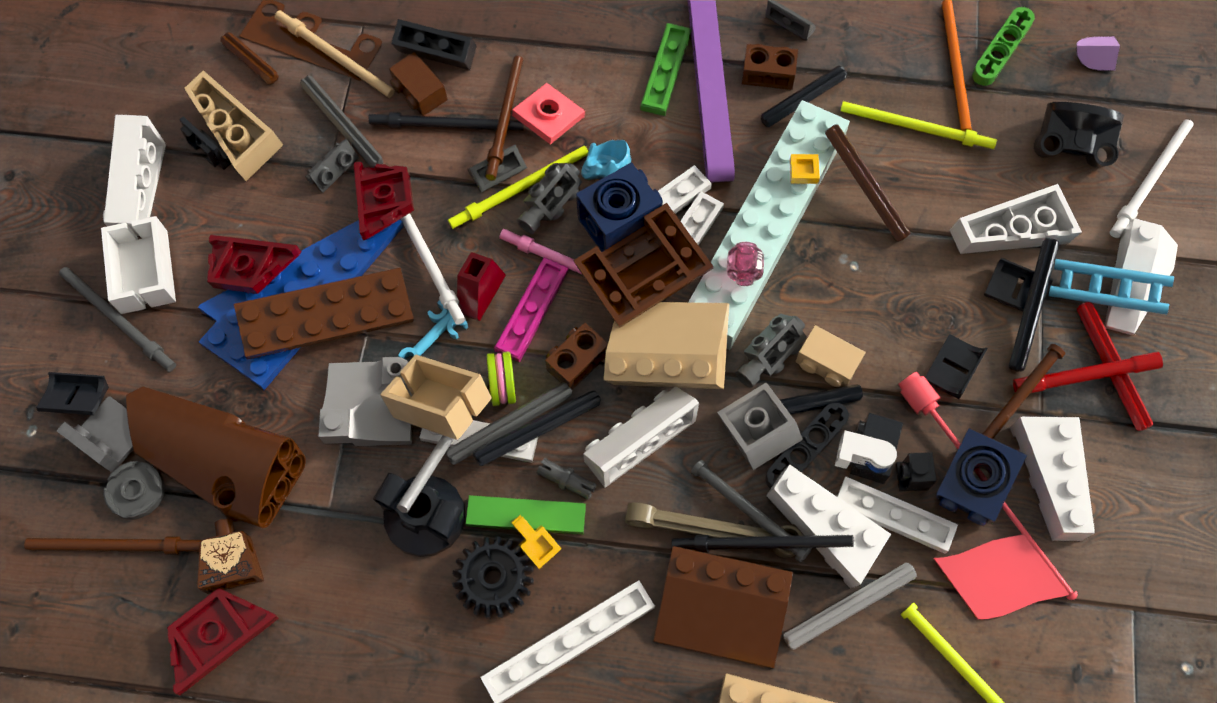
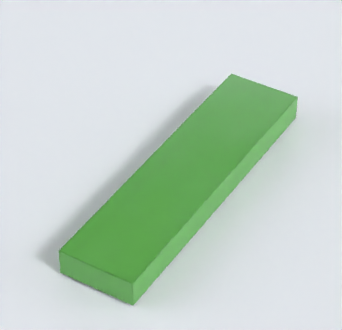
M667 23L641 102V111L662 116L666 115L689 42L691 28Z
M469 495L466 526L517 530L511 522L521 515L534 531L542 525L547 532L584 535L586 503Z

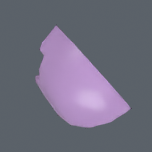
M1088 37L1077 42L1076 50L1081 63L1086 67L1095 70H1115L1120 45L1115 37Z

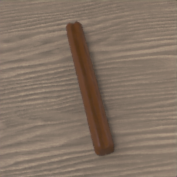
M838 124L831 126L825 131V135L895 240L899 242L910 235L909 229Z

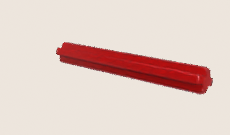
M1086 302L1079 305L1077 312L1102 362L1108 363L1121 360L1093 303ZM1129 374L1111 376L1110 378L1136 430L1142 431L1150 428L1153 425V421Z

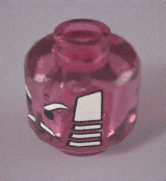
M740 242L728 251L727 275L730 279L736 281L737 285L751 286L753 282L762 278L764 273V253L756 244Z

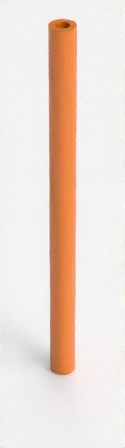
M943 0L942 8L961 131H966V129L972 130L952 0Z

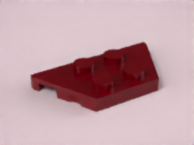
M354 162L359 229L362 239L367 240L414 211L410 174L407 167L404 166L390 167L385 164H376L375 168L364 167L362 162Z
M210 235L209 243L212 245V254L208 255L210 268L208 270L207 282L213 288L258 294L292 263L302 251L297 245Z
M218 588L167 627L168 640L172 646L170 661L171 666L174 667L175 684L173 685V691L175 694L182 695L278 620L277 615Z

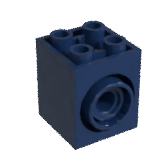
M632 162L576 193L578 220L601 252L644 226V216L663 204L660 193L656 189H651L645 173L641 169L637 170Z
M968 428L936 494V498L940 500L939 505L956 513L957 509L968 513L967 519L984 527L986 523L993 524L1027 455ZM976 468L985 469L989 474V480L979 481L975 478L973 470Z

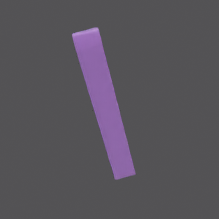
M688 0L706 178L710 182L734 181V159L716 1Z

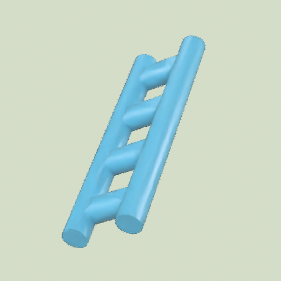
M1060 259L1055 260L1054 270H1061L1062 275L1059 287L1050 286L1049 296L1165 315L1168 313L1169 304L1160 303L1163 286H1173L1174 276ZM1074 273L1091 275L1088 291L1071 289ZM1103 277L1121 280L1118 296L1100 293ZM1133 282L1151 284L1148 300L1130 298Z

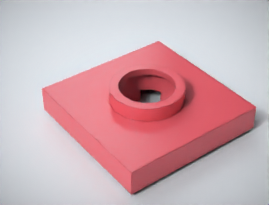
M546 83L512 109V116L546 142L552 144L584 118L585 110ZM544 105H551V109L556 111V113L546 114L542 109H544Z

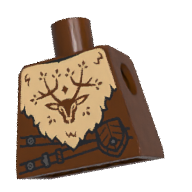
M233 519L216 521V537L203 539L200 542L198 589L210 594L218 588L228 590L264 581L251 537L244 531L234 532Z

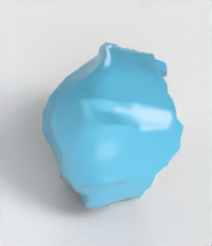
M610 140L597 146L596 143H592L588 151L587 160L581 170L582 177L587 180L602 179L631 163L630 148L627 142L624 140Z

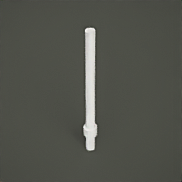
M1184 120L1128 205L1122 207L1117 215L1118 220L1110 230L1112 237L1119 238L1127 225L1137 217L1138 208L1193 127L1192 121Z
M409 213L401 218V221L440 293L439 299L443 307L448 309L455 324H461L465 321V317L458 306L459 300L455 292L449 289Z

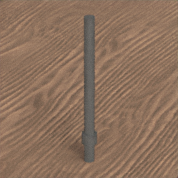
M64 267L59 271V275L140 346L146 357L151 361L159 363L168 372L175 369L176 363L163 353L164 349L158 343L150 341L68 267Z

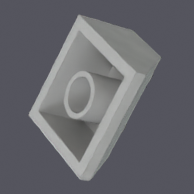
M767 382L717 412L753 470L803 440L796 421Z

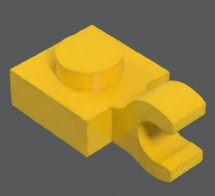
M521 515L511 522L525 538L519 546L539 569L561 550V547L542 525L534 531Z

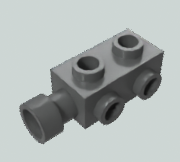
M554 163L546 169L542 180L530 188L529 195L523 201L530 209L527 212L524 211L517 219L518 225L524 231L534 234L540 227L541 220H556L563 214L564 209L562 206L567 201L575 199L576 193L580 192L578 187L582 181L578 177L580 172L577 167L570 163Z
M781 313L774 317L762 333L756 336L743 351L749 362L748 364H743L735 372L739 381L745 386L752 388L760 380L762 373L771 376L781 372L785 366L783 362L790 355L797 354L802 348L801 343L806 338L803 332L805 328L804 322L797 316H788Z

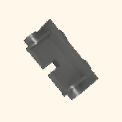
M347 139L340 143H335V147L324 156L325 159L323 161L320 160L312 169L307 170L308 174L305 178L311 184L315 183L322 193L359 159Z

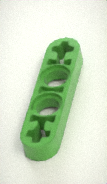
M1019 7L1011 13L974 68L972 78L977 84L987 86L992 84L1035 19L1034 13L1030 9ZM1020 18L1024 19L1020 27L1016 26ZM1003 34H1012L1016 40L1008 41L1003 37ZM999 51L1003 54L1004 58L997 59L992 56L991 52ZM989 65L991 67L989 73L983 74L982 72Z

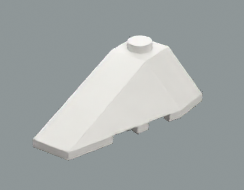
M1134 218L1121 234L1115 268L1170 276L1174 269L1178 245L1162 225ZM1113 278L1110 295L1118 296L1120 279ZM1133 282L1130 298L1148 300L1151 284ZM1108 306L1105 328L1133 335L1147 312Z

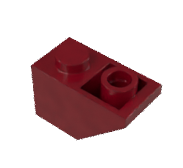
M473 252L469 254L457 275V298L459 300L458 306L463 315L480 321L506 274L493 259Z

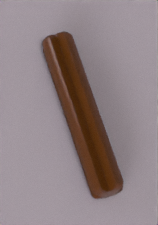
M226 32L224 36H221L220 40L223 46L265 82L273 84L278 80L277 72L232 33Z

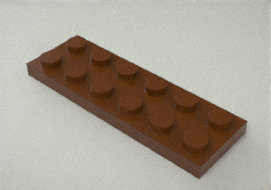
M401 268L234 304L247 360L414 322Z

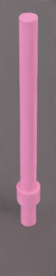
M506 229L501 231L499 238L518 246V250L527 254L532 252L582 274L573 261L575 259L534 242V239L529 236H520Z

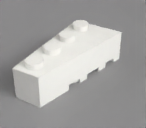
M115 115L106 206L103 212V221L106 226L127 223L136 236H139V234L132 227L131 221L150 217L166 143L148 116Z
M791 465L781 472L766 495L792 525L795 524L805 536H854V547L816 548L825 557L824 560L829 566L844 578L843 581L850 589L862 583L891 535Z

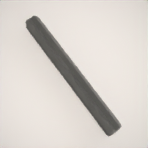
M308 75L302 79L300 84L305 92L370 167L375 168L376 164H383L382 156L314 78Z
M562 382L448 448L446 456L452 465L461 462L473 455L474 450L519 428L572 396L571 388L565 382Z

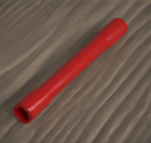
M1159 352L1132 356L1129 359L1046 374L1031 393L1116 375L1161 369L1163 367V359ZM1028 377L1013 379L1014 392L1019 389Z

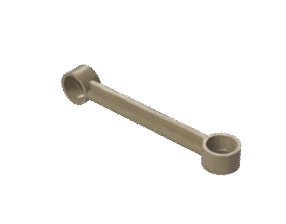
M628 503L625 523L634 527H657L696 535H708L713 538L772 536L763 528L657 510L654 506L644 503ZM785 525L781 527L794 536H803L800 530L794 526ZM781 548L773 549L775 554L782 558H792L795 556L791 551H784Z

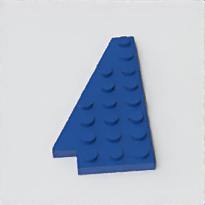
M358 220L301 250V254L258 294L226 290L198 306L200 311L214 320L215 324L199 340V343L265 390L300 348L247 360L234 304L362 276L404 227L403 222L398 220L369 239L363 240L360 235Z

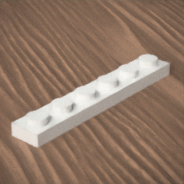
M638 580L480 678L494 703H502L655 608V605Z

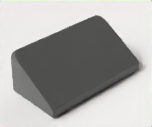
M768 0L765 16L807 41L815 31L816 26L780 3Z
M516 145L503 150V162L498 167L496 180L489 181L485 178L488 167L487 159L467 169L481 192L527 168Z

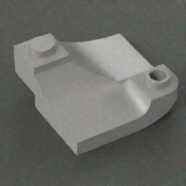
M383 357L381 361L329 363L323 408L320 409L319 438L324 444L353 443L355 446L412 444L413 425L393 418L380 395L395 377H400L412 397L408 386L400 374L408 361L401 357ZM394 368H401L398 373H392Z

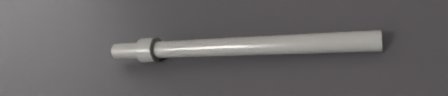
M481 376L487 387L489 385V379L487 377ZM442 435L397 505L398 510L403 513L409 511L454 439Z

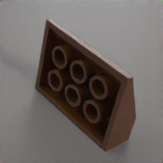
M673 546L653 642L774 669L793 572Z

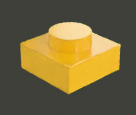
M791 154V184H818L820 179L818 154Z

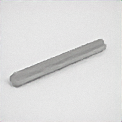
M904 563L783 635L785 643L791 650H795L914 580L917 577L914 567L909 563Z

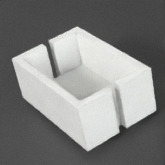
M156 216L131 221L132 227L142 239H138L127 223L101 228L108 301L121 314L146 309L147 303L152 308L176 302L168 232Z

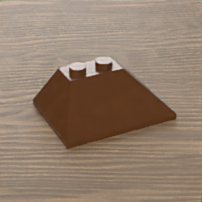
M668 203L644 216V226L605 251L601 252L596 246L573 260L619 328L714 269V266Z

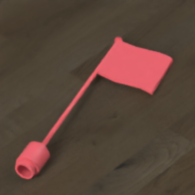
M915 372L898 384L902 390L900 393L916 414L922 412L925 416L930 413L955 447L959 449L961 443L935 411L939 407L937 401L940 399V396L924 376H920L918 372ZM980 468L974 469V472L981 481L988 480ZM1005 502L1002 509L1022 535L992 540L958 555L933 558L977 620L1001 617L1039 601L1067 596L1066 598L1069 600H1074L1078 596L1077 591H1072Z

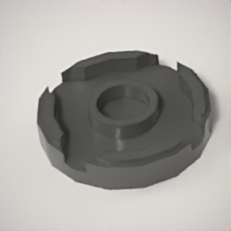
M130 461L120 465L109 475L106 488L104 487L103 493L106 505L114 514L125 519H139L149 515L159 506L164 497L165 483L163 476L152 465L139 461Z

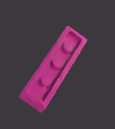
M543 258L495 345V352L503 355V352L509 351L511 359L520 363L568 274V267L548 258Z

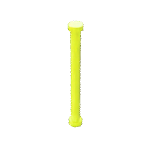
M912 603L900 614L904 619L908 618L987 703H1004L916 610L918 606L915 603Z

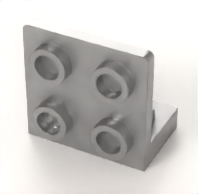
M107 397L97 408L95 414L91 415L82 426L77 425L75 428H72L64 422L57 430L63 437L110 472L118 468L133 451L127 409L112 397Z

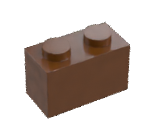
M415 52L389 68L392 76L390 83L398 94L402 92L409 107L412 110L417 109L422 116H425L448 100L442 82Z

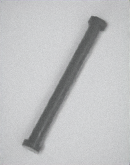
M700 460L695 464L691 471L695 477L700 476L770 535L791 536L708 469L705 461ZM787 548L796 555L795 559L800 563L806 559L812 550L811 548Z

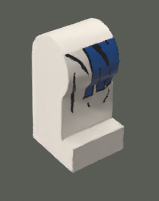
M844 431L840 438L835 466L846 469L850 462L866 465L872 471L882 473L887 471L895 462L897 452L895 447L887 441Z

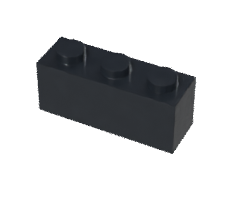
M401 19L397 20L391 42L398 52L406 54L415 52L418 57L467 70L471 69L477 47L470 37Z

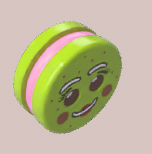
M509 351L503 352V355L497 353L495 357L494 353L487 354L492 406H500V403L506 404L507 401L508 405L515 404L516 396L511 353Z

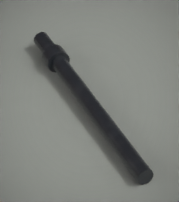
M390 112L389 115L369 114L368 117L369 124L389 125L390 128L422 126L496 130L499 119L401 115L400 112ZM509 120L507 130L524 131V124L518 120Z
M695 535V538H673L672 547L675 546L703 553H709V550L838 548L854 547V536L814 535L709 538L708 535Z

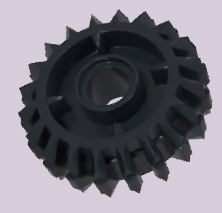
M497 536L494 544L491 545L489 538L484 537L483 542L485 546L480 547L478 542L474 541L472 545L475 551L471 553L465 548L463 553L467 559L457 558L456 563L462 569L453 570L452 574L454 577L461 579L453 582L452 585L454 589H462L456 594L458 600L466 599L463 604L466 610L474 606L473 614L479 616L484 608L486 619H490L492 611L496 610L497 617L500 619L503 618V608L507 607L508 612L513 614L515 611L511 605L512 603L516 602L520 607L524 605L523 600L519 596L520 594L530 596V590L524 587V585H533L534 579L525 575L531 574L534 570L533 566H524L530 561L528 555L520 556L523 550L519 545L511 550L513 547L512 540L508 539L502 546L501 537ZM491 571L501 573L500 580L495 584H488L486 582V576Z

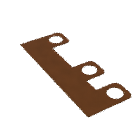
M262 0L239 36L361 81V78L301 36L296 37L288 31V28L275 24L277 21L275 15L271 17L264 16L262 8L267 4H274L277 6L278 11L281 10L283 12L284 4L275 0ZM301 12L297 19L312 18L315 21V25L310 31L315 34L322 19L311 13ZM361 34L350 51L332 44L330 45L367 70L380 49L382 40L369 34ZM371 39L375 42V48L371 52H362L359 48L361 41Z

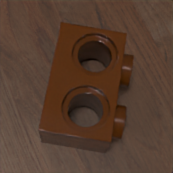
M747 44L742 84L792 90L796 76L798 49Z
M584 323L579 328H573L566 336V341L559 347L555 346L548 352L545 360L546 369L560 383L565 382L573 390L605 359L608 342L589 325ZM584 342L593 345L587 350L579 348V345ZM564 361H569L573 364L567 369L559 367V364Z

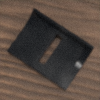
M184 116L179 119L183 126L180 130L188 144L196 151L200 148L208 156L206 160L212 166H220L225 170L232 164L222 147L202 129L198 130Z
M1000 258L984 296L1023 312L1034 271ZM1050 278L1046 294L1052 282L1054 281V279ZM1018 279L1023 280V283L1021 285L1017 298L1014 299L1012 298V294L1014 292Z
M949 334L925 378L931 385L959 400L988 348L972 346ZM943 359L946 360V361H948V362H950V363H952L953 365H955V366H957V367H959V368L965 370V371L967 372V374H964L963 372H961V371H959V370L953 368L952 366H950V365H948V364L942 362Z
M49 372L47 389L36 409L38 412L94 415L109 386L105 376ZM76 389H78L77 393L75 394L73 400L71 401V403H70V405H69L68 403L70 402V400H71L72 396L74 395Z

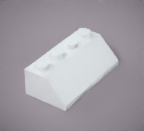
M674 387L670 391L667 389L663 390L654 398L655 402L647 408L641 406L634 411L629 421L624 424L620 422L613 426L608 432L609 435L604 439L592 441L585 448L586 452L583 453L584 462L604 488H606L696 422L699 402L678 387Z

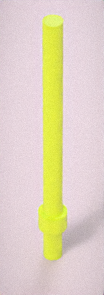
M843 101L840 110L841 112L961 141L962 145L970 147L977 145L994 150L997 139L977 135V131L968 129L961 131Z
M582 146L477 204L474 202L466 206L465 211L448 219L451 228L454 229L469 220L474 221L482 217L483 212L540 182L550 165L554 163L573 164L588 156V149Z

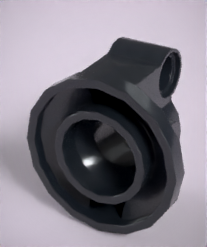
M1074 102L1048 103L1040 135L1034 142V151L1041 157L1054 156L1060 152L1086 156L1087 163L1094 168L1112 165L1119 156L1117 143L1124 115L1109 108ZM1046 138H1050L1054 142L1052 151H1048L1044 147ZM1100 148L1104 149L1107 154L1104 162L1100 161L1097 156Z
M388 473L373 500L384 510V528L391 542L404 553L418 557L437 555L450 548L461 535L466 520L465 504L457 489L445 479L431 475L416 500L422 497L430 499V511L422 518H413L408 513L398 510L397 505L415 477L404 480L395 474Z

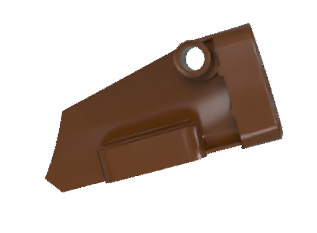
M143 386L126 395L128 425L133 450L136 455L217 508L227 519H233V522L241 520L260 528H266L272 523L305 468V455L293 439L247 425L233 414Z

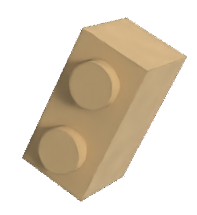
M815 325L802 346L796 363L804 371L822 376L828 384L834 387H845L849 384L866 352Z

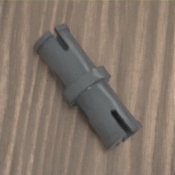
M547 458L542 460L541 464H543V467L539 465L537 475H541L559 484V488L564 491L568 489L584 497L586 500L591 498V491H595L597 483L575 474V470L570 467L565 469Z

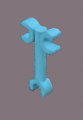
M440 300L437 302L438 307L442 310L440 314H434L430 310L427 312L430 320L437 324L413 348L406 347L402 349L398 355L399 357L406 359L408 356L414 357L415 354L421 356L446 329L450 337L456 340L459 338L458 333L453 330L457 324H455L448 309L443 307ZM466 320L463 323L458 324L463 326V328H465L466 330L468 329V324Z

